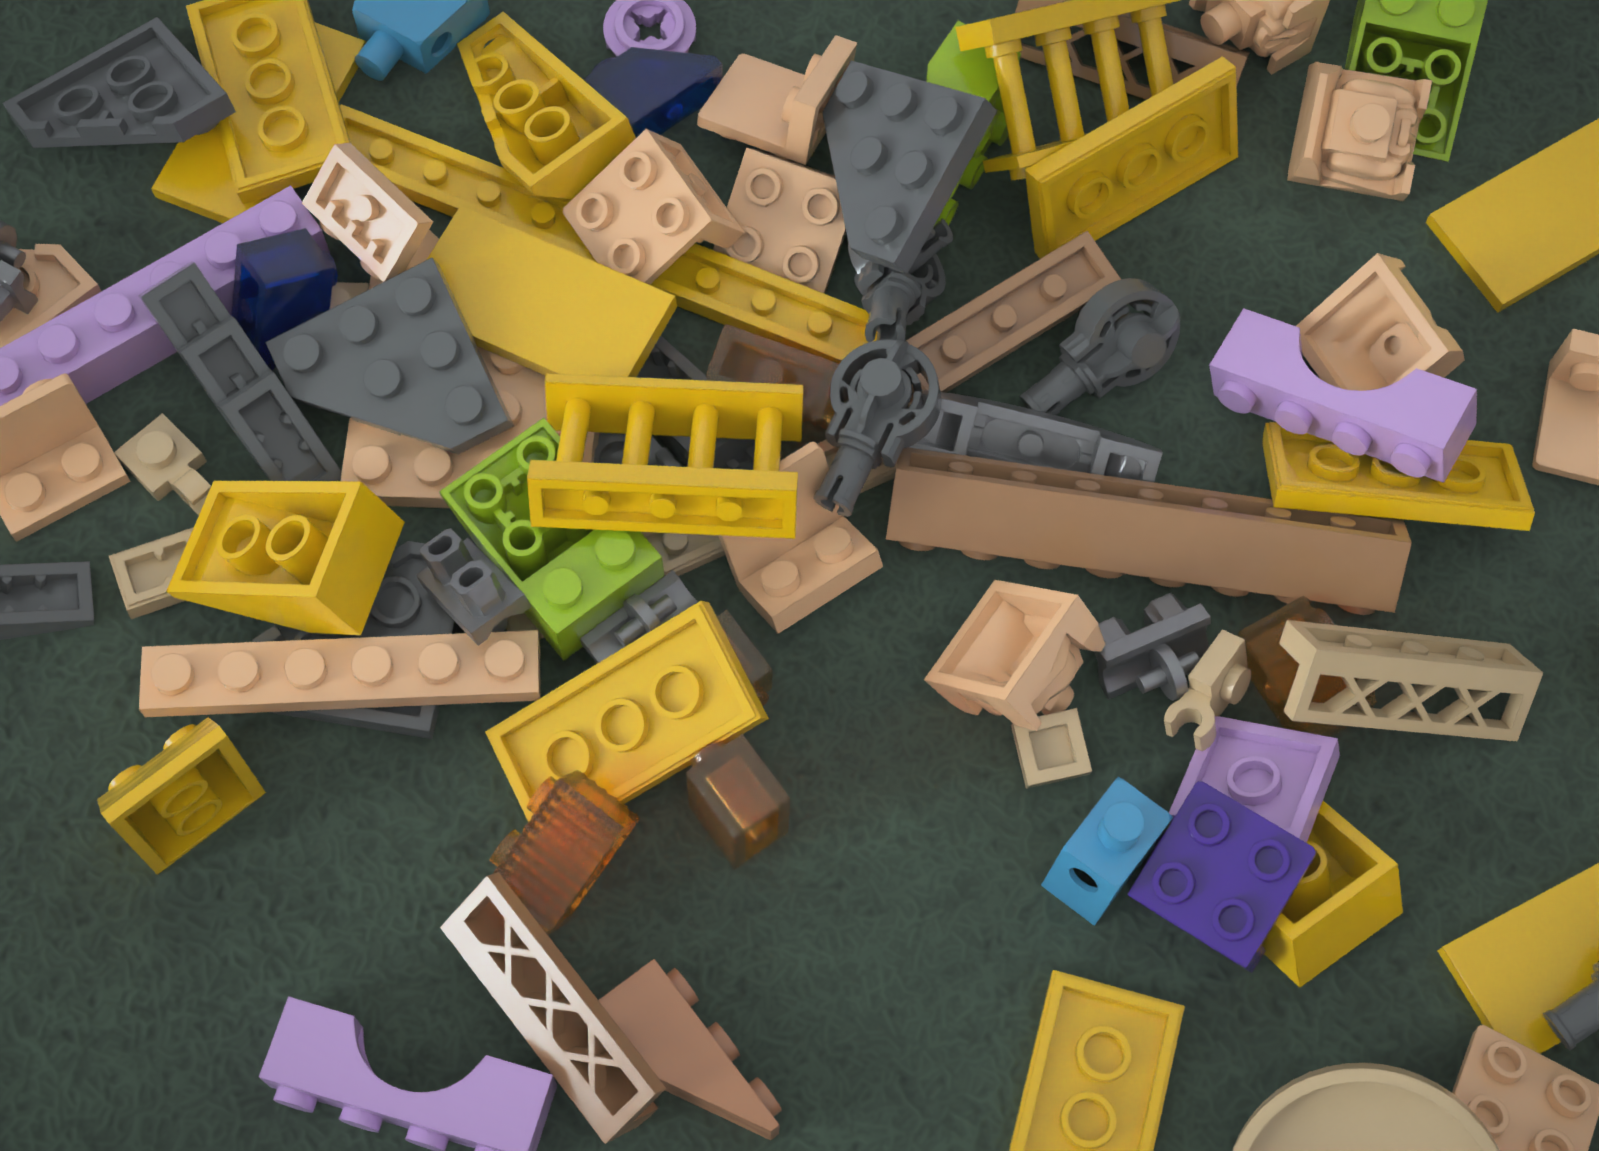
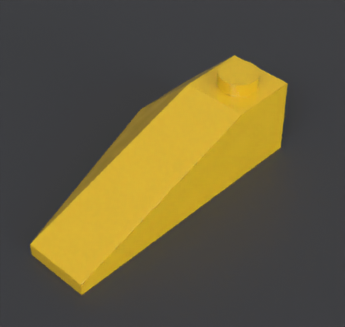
M500 13L457 43L502 166L534 196L573 199L636 139L628 118L506 13ZM494 39L491 43H489V44L484 48L485 44H486L489 40Z

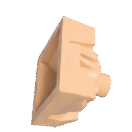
M1190 0L1189 5L1193 10L1205 12L1201 16V26L1205 35L1212 43L1221 45L1230 39L1239 50L1249 47L1260 57L1271 55L1267 70L1272 75L1311 52L1330 0Z
M1320 62L1310 64L1299 112L1287 181L1404 201L1410 194L1415 169L1412 157L1419 123L1427 109L1432 80H1410L1344 70L1342 66Z
M1379 253L1373 256L1296 325V327L1300 328L1302 354L1318 377L1324 382L1342 389L1357 391L1379 389L1401 380L1416 368L1446 377L1465 359L1463 350L1448 330L1437 326L1430 310L1401 272L1406 267L1402 260Z
M994 580L929 671L924 681L948 702L966 713L978 716L984 708L993 715H1004L1016 726L1037 731L1042 724L1037 713L1041 711L1044 715L1061 712L1066 710L1071 704L1074 691L1069 684L1083 664L1079 649L1101 652L1105 642L1098 622L1078 595Z

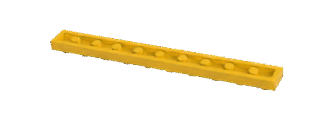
M340 105L351 144L411 201L451 217L455 215L460 205L596 262L563 214L564 207L572 199L534 196L503 167L353 108ZM696 243L650 284L653 287L675 295L677 305L680 308L834 369L838 367L840 362L850 352L868 343L865 337V328L869 320V313L866 310ZM876 331L875 339H874L873 341H876V339H877V333H878L877 331Z

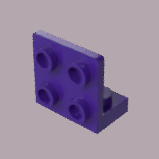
M1198 781L1188 794L1127 895L1253 973L1266 951L1261 945L1314 860L1316 851L1313 846L1207 783Z

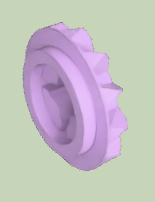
M616 0L607 11L604 19L603 32L606 48L611 49L616 55L620 66L625 63L635 65L642 74L648 67L659 66L667 72L672 62L677 59L686 60L690 46L693 42H696L694 14L684 0ZM663 20L660 25V35L663 39L660 38L658 40L653 36H649L644 41H639L640 28L638 25L643 24L650 28L655 23L659 24Z

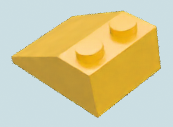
M213 481L166 592L177 599L308 633L361 635L405 522L361 481Z
M209 717L198 725L190 724L176 731L165 742L162 752L143 766L134 765L119 773L109 784V791L97 799L100 812L106 821L157 875L266 793L228 736Z
M1322 801L1307 843L1314 847L1316 856L1261 945L1266 950L1264 955L1300 988L1403 913L1398 863L1324 801Z

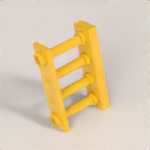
M1069 0L955 27L960 51L984 47L986 58H993L1012 153L983 160L985 173L1009 170L1011 180L1026 178V168L1088 134H1084L1066 42V40L1072 39L1071 26L1082 24L1084 35H1091L1107 122L1129 110L1114 28L1120 27L1118 15L1130 12L1131 23H1138L1151 97L1173 85L1161 17L1167 16L1165 4L1180 0ZM1033 35L1036 47L1042 46L1061 139L1040 146L1035 145L1017 52L1023 51L1021 38Z
M546 373L547 422L555 431H561L556 461L530 460L527 484L531 527L795 539L798 472L779 471L781 441L801 442L803 385ZM587 432L626 434L622 464L583 462ZM652 435L690 437L687 467L648 465ZM716 438L755 440L753 470L714 468Z

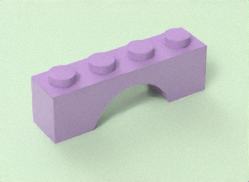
M1244 308L1209 365L1214 395L1230 410L1242 414L1251 412L1276 421L1282 428L1291 433H1308L1333 442L1346 453L1356 456L1366 454L1388 462L1400 472L1412 477L1426 476L1444 483L1476 426L1477 389L1418 368L1401 380L1379 389L1357 391L1335 387L1318 378L1305 364L1302 355L1299 327Z
M288 997L259 1078L269 1087L277 1089L273 1099L275 1102L309 1113H313L317 1101L342 1109L340 1121L371 1132L379 1133L383 1121L408 1128L406 1141L434 1151H446L449 1141L475 1148L474 1151H536L557 1088V1083L552 1074L486 1055L471 1073L447 1088L431 1092H410L398 1089L385 1083L373 1072L365 1052L363 1026L353 1015L292 997Z

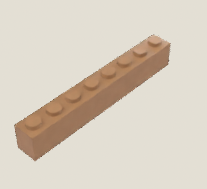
M909 447L903 448L897 460L886 540L898 541L903 547L916 551H929L935 547L961 550L964 555L978 560H992L998 556L1023 559L1030 566L1041 569H1055L1060 565L1086 568L1091 574L1103 578H1118L1123 574L1149 577L1152 582L1161 586L1182 587L1186 583L1211 586L1221 594L1236 597L1254 592L1274 595L1284 603L1297 606L1309 605L1312 601L1337 604L1341 609L1359 615H1369L1374 613L1375 610L1395 613L1412 544L1403 519L1273 507L1272 499Z

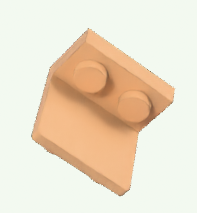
M835 35L822 56L818 54L812 56L805 75L747 54L738 55L698 113L697 125L715 132L724 138L737 140L773 153L780 158L790 159L806 165L826 133L822 112L851 61H854L857 42Z
M645 129L563 209L564 216L597 263L649 285L695 242L702 243L705 240L728 249L745 234L682 145L648 129Z
M351 143L334 144L302 202L320 220V226L323 231L345 244L360 259L362 268L368 274L383 282L426 261L439 240L429 230L433 221Z
M746 148L727 205V209L745 234L730 248L726 249L714 244L713 250L825 294L846 234L835 176L759 149Z
M1572 329L1549 362L1532 466L1538 471L1594 485H1599V335Z
M64 373L53 379L37 381L27 387L22 395L0 406V516L16 542L131 482L68 374Z
M810 442L782 459L779 465V471L798 472L795 539L718 535L737 587L747 601L778 634L883 567L878 549L844 516L838 515L839 505L836 504L833 512H831L814 500V495L819 490L829 470L824 451L816 442Z
M1479 1025L1473 1032L1452 1093L1464 1102L1483 1122L1494 1138L1499 1150L1588 1151L1599 1116V1084L1485 1025Z

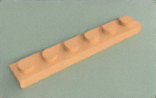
M538 630L491 632L488 639L479 646L466 633L142 647L139 710L144 717L536 701L541 698L540 637Z

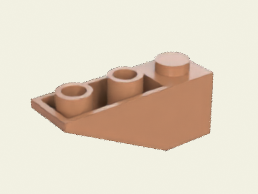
M653 959L598 1000L666 1087L665 1091L766 1139L772 1140L779 1134L780 1125L774 1116L781 1112L782 1109L777 1100L758 1077L749 1083L745 1080L732 1062L740 1056L736 1046L717 1022L708 1028L705 1027L691 1008L699 999L689 983L676 968L665 974L656 960Z

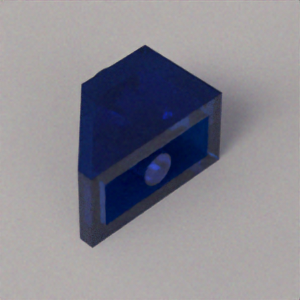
M631 47L616 58H607L601 61L584 80L628 118L637 138L645 129L661 135L703 107L722 80L723 72L722 63L716 56Z
M306 228L237 244L231 316L237 320L271 371L276 365L266 342L330 310L332 287L337 283V269L332 256L328 251L322 250Z

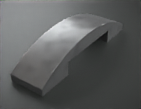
M922 390L924 405L926 403L929 390ZM941 392V410L935 425L924 438L909 447L1147 482L1155 481L1163 454L1161 449L1075 420L1016 405Z

